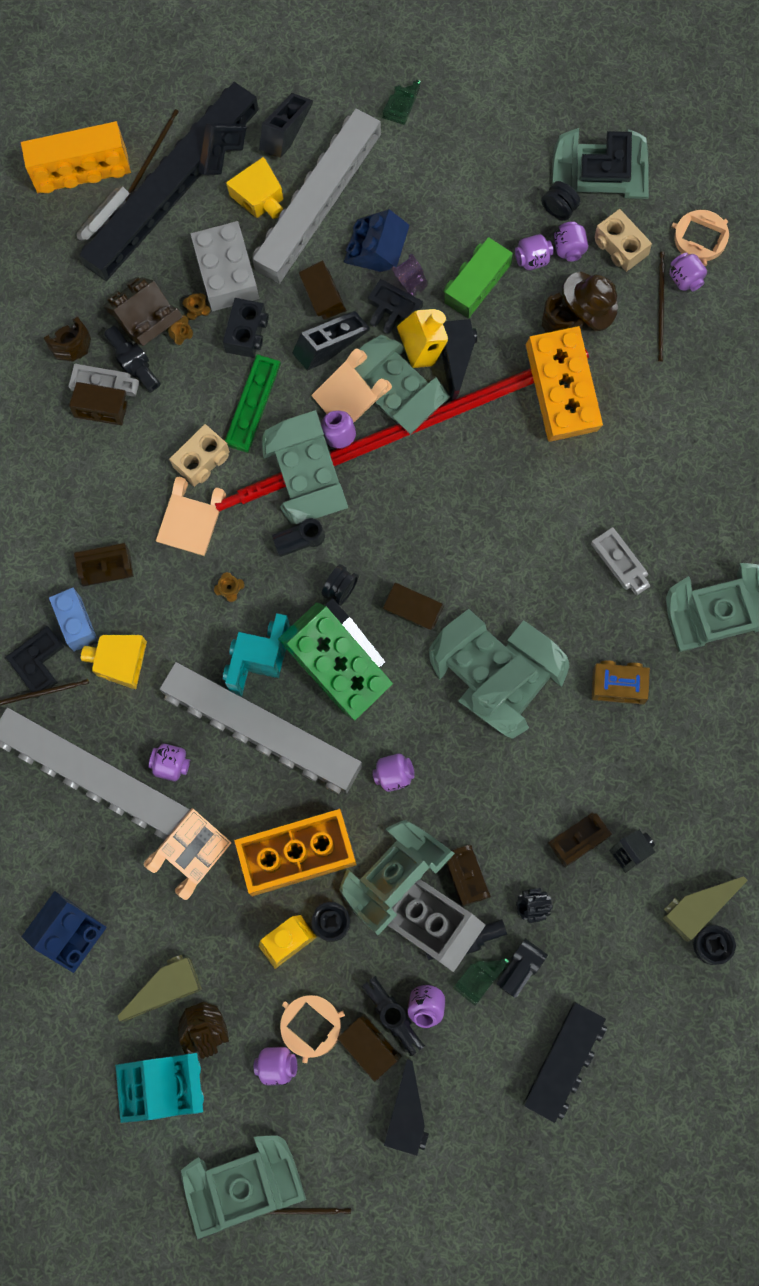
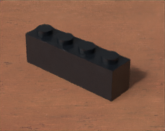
M576 1002L572 1004L526 1096L523 1106L553 1123L556 1122L557 1118L560 1120L564 1118L569 1107L566 1100L570 1092L576 1093L582 1081V1078L578 1075L583 1066L588 1068L595 1054L591 1049L596 1040L599 1042L602 1040L607 1030V1026L603 1025L606 1018Z

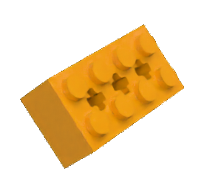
M117 121L21 142L25 167L37 193H51L55 189L64 187L74 188L78 184L87 182L97 183L101 179L110 177L120 178L125 174L131 173L127 150Z
M580 326L530 336L526 343V349L548 442L597 432L603 426ZM554 357L561 358L562 363H559L558 360L555 361ZM560 381H565L568 387L564 388V385H560ZM567 405L573 407V413H570V409L566 410L565 407Z
M340 809L234 840L248 893L251 896L357 865ZM320 839L330 842L326 846L325 851H321L320 848L316 850L315 846L319 845ZM294 847H298L299 850L303 849V853L300 854L298 859L289 855L293 853ZM270 854L273 858L276 857V861L273 862L271 867L263 863L267 861V855Z

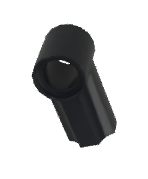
M309 518L300 525L276 533L272 537L278 554L282 557L309 546L317 547L321 545L325 540V532L318 520ZM312 528L319 530L318 534L314 537L306 536L308 530Z
M525 938L512 956V962L500 976L496 985L516 998L532 974L535 975L548 954Z

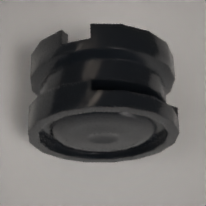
M561 181L554 182L541 199L545 210L562 221L568 220L581 202L577 192L571 186Z
M339 564L325 582L322 596L336 599V603L341 606L354 590L359 575L356 573L351 575L347 571V567Z
M326 902L317 907L311 921L313 931L319 938L327 942L339 941L345 937L351 923L349 913L342 905L336 902Z
M710 925L701 929L695 936L693 947L698 959L703 963L720 965L732 958L735 953L736 942L734 936L727 928Z

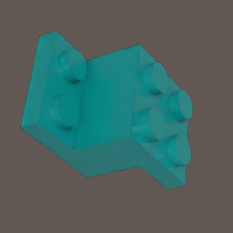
M276 613L275 620L270 621L267 636L270 639L238 632L237 640L233 639L230 646L231 663L230 665L226 664L223 672V680L226 681L225 684L229 691L242 697L248 672L279 678L286 648L278 638L290 628L286 615Z
M197 1053L115 1065L121 1123L203 1112L204 1095L201 1090V1066Z

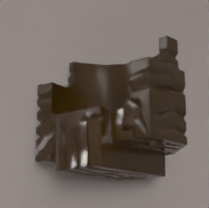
M560 292L554 296H549L545 302L541 325L545 332L549 333L580 326L582 331L583 321L581 319L578 320V316L568 306L565 307L563 305V296Z
M78 316L72 319L74 322L72 328L68 325L62 327L54 333L56 336L54 339L50 338L49 335L44 337L48 348L58 360L74 362L88 354L91 337Z
M201 1002L185 1009L178 1026L179 1042L184 1054L198 1051L201 1059L217 1054V1046L229 1042L227 1026L218 1006Z

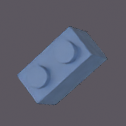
M74 588L49 597L65 641L73 651L98 642L83 601Z

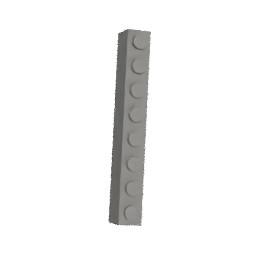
M355 109L351 116L345 118L341 131L332 137L330 147L319 156L315 169L308 172L304 185L300 190L295 191L290 205L287 209L282 210L275 227L269 229L262 246L255 249L252 256L255 271L279 284L281 283L380 137L381 121L358 109Z
M175 662L160 688V691L165 695L164 700L176 707H178L179 703L188 708L186 712L198 719L202 716L210 719L209 724L222 732L225 728L232 731V737L244 744L247 741L256 744L255 749L268 757L271 753L280 757L278 762L290 769H293L294 766L302 769L303 776L316 782L317 778L326 782L325 787L338 795L341 791L346 794L348 793L362 768L361 761Z
M8 707L0 718V748L7 752H10L12 748L20 752L18 758L31 765L34 761L42 765L41 771L52 777H55L56 773L65 778L63 783L75 790L79 786L86 789L87 793L85 795L98 803H100L101 799L109 802L108 808L121 816L124 812L132 815L131 821L144 829L148 824L156 829L154 834L163 840L170 835L190 811L185 806Z

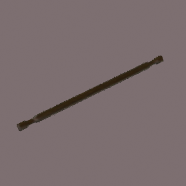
M177 109L173 111L172 117L168 120L128 191L130 194L137 187L171 127L174 118L179 113Z
M663 251L660 252L658 361L663 362L665 252Z
M85 679L80 682H73L0 700V705L74 688L79 685H87L89 680Z
M283 1208L267 1214H351V1208Z

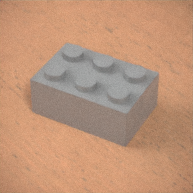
M238 221L190 233L212 311L233 306L234 298L251 301L259 299L256 282Z
M421 879L416 881L404 894L403 898L391 908L397 916L388 924L390 928L452 972L455 971L485 927V924L472 913Z

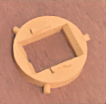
M708 210L689 212L680 219L678 224L673 222L671 226L676 229L674 239L678 250L682 254L686 252L688 254H696L704 266H707V261L717 258L724 251L729 239L727 219L723 220L719 215ZM691 221L721 233L717 241L718 244L715 245L713 251L683 239Z
M313 995L300 997L290 1004L286 1001L282 1004L285 1008L280 1024L283 1041L292 1052L303 1057L302 1063H308V1058H315L328 1053L336 1045L337 1038L341 1033L340 1018L345 1016L343 1011L338 1012L329 1001ZM306 1002L334 1025V1028L327 1035L328 1038L325 1042L322 1041L316 1050L287 1027Z

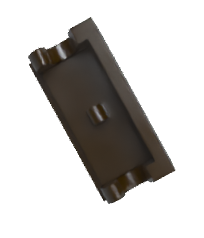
M323 260L299 272L318 317L322 316L323 320L347 311L331 273Z
M76 382L69 407L74 418L122 426L128 401H125V390Z
M125 543L74 553L78 578L81 579L83 587L134 577L130 550Z
M394 583L383 609L432 630L438 621L444 605L398 583Z
M592 812L549 841L548 844L566 868L607 840L612 833L598 814Z
M472 845L452 850L455 854L446 864L462 907L490 898V893Z
M365 1014L358 1018L337 1038L374 1082L402 1057Z

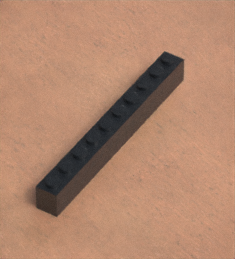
M233 82L229 88H225L220 98L207 108L204 116L191 126L187 135L183 139L178 140L170 154L162 158L159 166L153 173H149L146 176L144 183L130 194L127 202L114 212L113 217L98 230L93 240L84 245L79 254L84 266L107 282L202 175L198 171L206 123L246 125L259 110L257 97L236 82Z

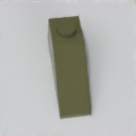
M743 876L687 895L679 901L674 898L664 908L667 914L663 919L686 942L691 941L748 880Z
M182 955L167 960L168 965L160 968L118 1015L119 1021L125 1022L201 991L202 988L192 960L190 958L183 959Z

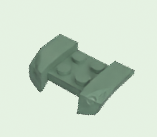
M579 128L561 134L554 148L552 184L556 181H561L571 186L576 192L624 193V198L649 199V159L646 137L628 129V132H632L630 182L581 181L582 154L606 155V145L578 144Z
M380 335L359 349L366 353L367 359L354 369L371 389L379 379L388 380L391 383V390L380 397L375 403L410 435L450 397L444 385L437 378L428 383L400 356L405 351V348L398 341Z
M316 410L284 420L265 430L262 436L263 459L276 455L290 500L282 503L280 508L291 524H299L309 518L316 519L348 508Z
M740 563L737 580L692 591L691 580L688 576L669 589L666 596L668 618L679 652L705 646L708 642L751 631L759 632V565Z
M470 609L444 627L429 648L430 662L439 680L444 676L449 667L474 691L472 695L473 712L487 717L495 713L498 707L512 693L537 673V670L520 654L516 657L487 631L486 624Z
M524 620L507 640L508 645L506 648L516 657L520 654L537 670V673L512 693L490 717L475 713L499 732L512 739L529 728L521 714L550 677L562 687L569 670L567 655L551 639ZM469 687L458 702L473 712L472 695L474 691Z
M407 820L386 828L396 842L360 880L347 869L339 889L347 905L377 935L397 916L391 908L403 898L404 894L415 882L420 880L428 869L436 874L455 854L426 831Z
M279 1136L254 1137L259 1150L257 1153L207 1170L206 1163L198 1157L181 1170V1180L197 1239L306 1200L293 1156L283 1138Z

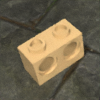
M620 209L597 225L594 237L596 244L602 250L605 249L611 255L613 263L618 267L621 266L626 272L649 255L652 243ZM609 232H615L618 235H611ZM625 249H630V250H632L633 252H632V253L626 252Z
M204 424L169 460L173 468L195 487L199 482L203 483L209 478L210 471L216 465L220 466L227 460L230 451L227 443ZM210 445L216 446L215 450L211 452L205 451ZM198 463L195 469H187L189 464Z

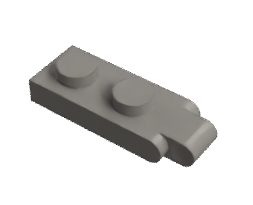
M123 186L115 188L82 225V228L77 232V238L79 240H87L99 228L106 225L110 221L111 214L126 203L125 199L130 193Z
M74 364L69 382L71 391H74L76 382L122 389L126 391L127 396H136L139 386V380L131 378L129 373Z
M613 527L591 542L593 548L625 590L631 588L634 594L638 595L650 587L649 582L645 578L648 576L647 571Z

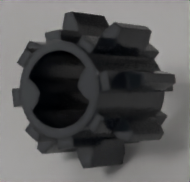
M541 888L522 891V895L518 896L516 902L518 915L523 920L527 919L528 923L546 920V916H550V911L553 909L551 897L547 895V892H541Z

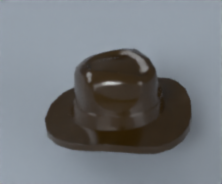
M583 272L573 273L565 279L562 285V295L570 310L596 331L607 329L613 323L618 311L615 284L603 276L597 274L591 276Z

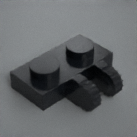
M380 279L368 297V303L377 307L371 318L370 325L376 327L386 312L391 316L385 323L383 332L389 334L398 319L404 321L414 311L421 310L423 301Z

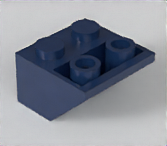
M390 209L357 219L353 226L350 243L346 248L347 253L344 263L379 272L397 268L410 225Z
M54 891L21 937L33 949L74 973L107 927L76 904Z

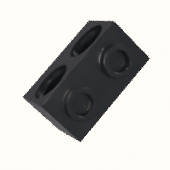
M234 298L223 339L226 353L255 358L256 351L262 348V328L267 327L269 314L265 311L264 303ZM250 315L255 316V317H254L253 319H251V320H246V319H245L247 316H250ZM242 338H250L246 342H239Z

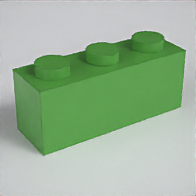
M488 237L483 244L480 243L475 248L472 259L462 264L454 281L450 280L444 289L445 304L469 319L511 266L513 253Z

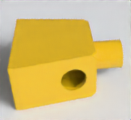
M264 157L226 182L231 198L254 217L258 218L267 212L272 219H276L282 212L283 208L279 204L284 199L282 188Z
M439 310L414 311L397 326L410 365L413 368L433 366L448 342L443 326L446 317Z
M101 635L97 648L83 647L81 661L93 663L92 671L96 676L136 689L147 641L141 635Z
M301 915L290 917L262 938L259 947L274 969H276L316 939L317 936Z

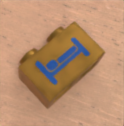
M607 660L600 661V664L596 663L593 669L591 700L645 705L649 693L650 668L643 667L640 663H627V666L616 665V662Z

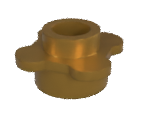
M192 294L183 300V306L188 311V319L195 320L198 316L209 315L211 310L206 305V296L204 294Z
M184 315L168 327V334L177 345H182L185 339H191L193 336V331L188 324V317Z
M226 572L222 574L218 585L214 587V592L218 596L226 597L228 602H234L237 600L238 592L244 588L245 584L242 579L237 580L230 573ZM228 585H231L232 588H231V589H227V586H228Z

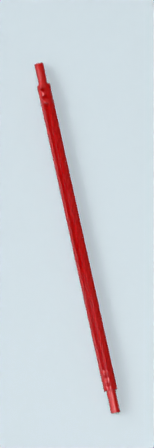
M585 349L587 358H589V354H588L587 350ZM554 358L555 361L558 360L559 363H562L561 358ZM531 368L441 405L413 433L533 384L534 379ZM398 423L352 442L349 446L338 448L329 453L333 465L336 466L410 434ZM280 472L237 490L236 494L224 498L221 503H215L217 510L220 512L241 502L246 504L286 487L282 473Z

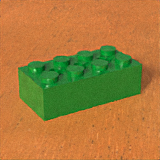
M316 602L278 638L338 708L353 720H356L393 684L325 605ZM319 638L322 639L320 645H319V643L317 642V640H318Z

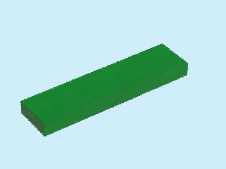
M256 355L225 439L228 447L249 453L279 371L280 361Z

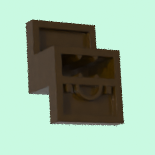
M135 277L126 284L127 288L121 293L119 291L112 293L106 299L108 302L103 305L106 311L116 318L130 340L141 346L147 344L183 317L178 308L169 304L155 281L144 277Z

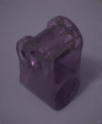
M413 254L408 255L409 259L398 267L393 266L391 270L407 293L416 296V292L425 290L428 282L421 265Z

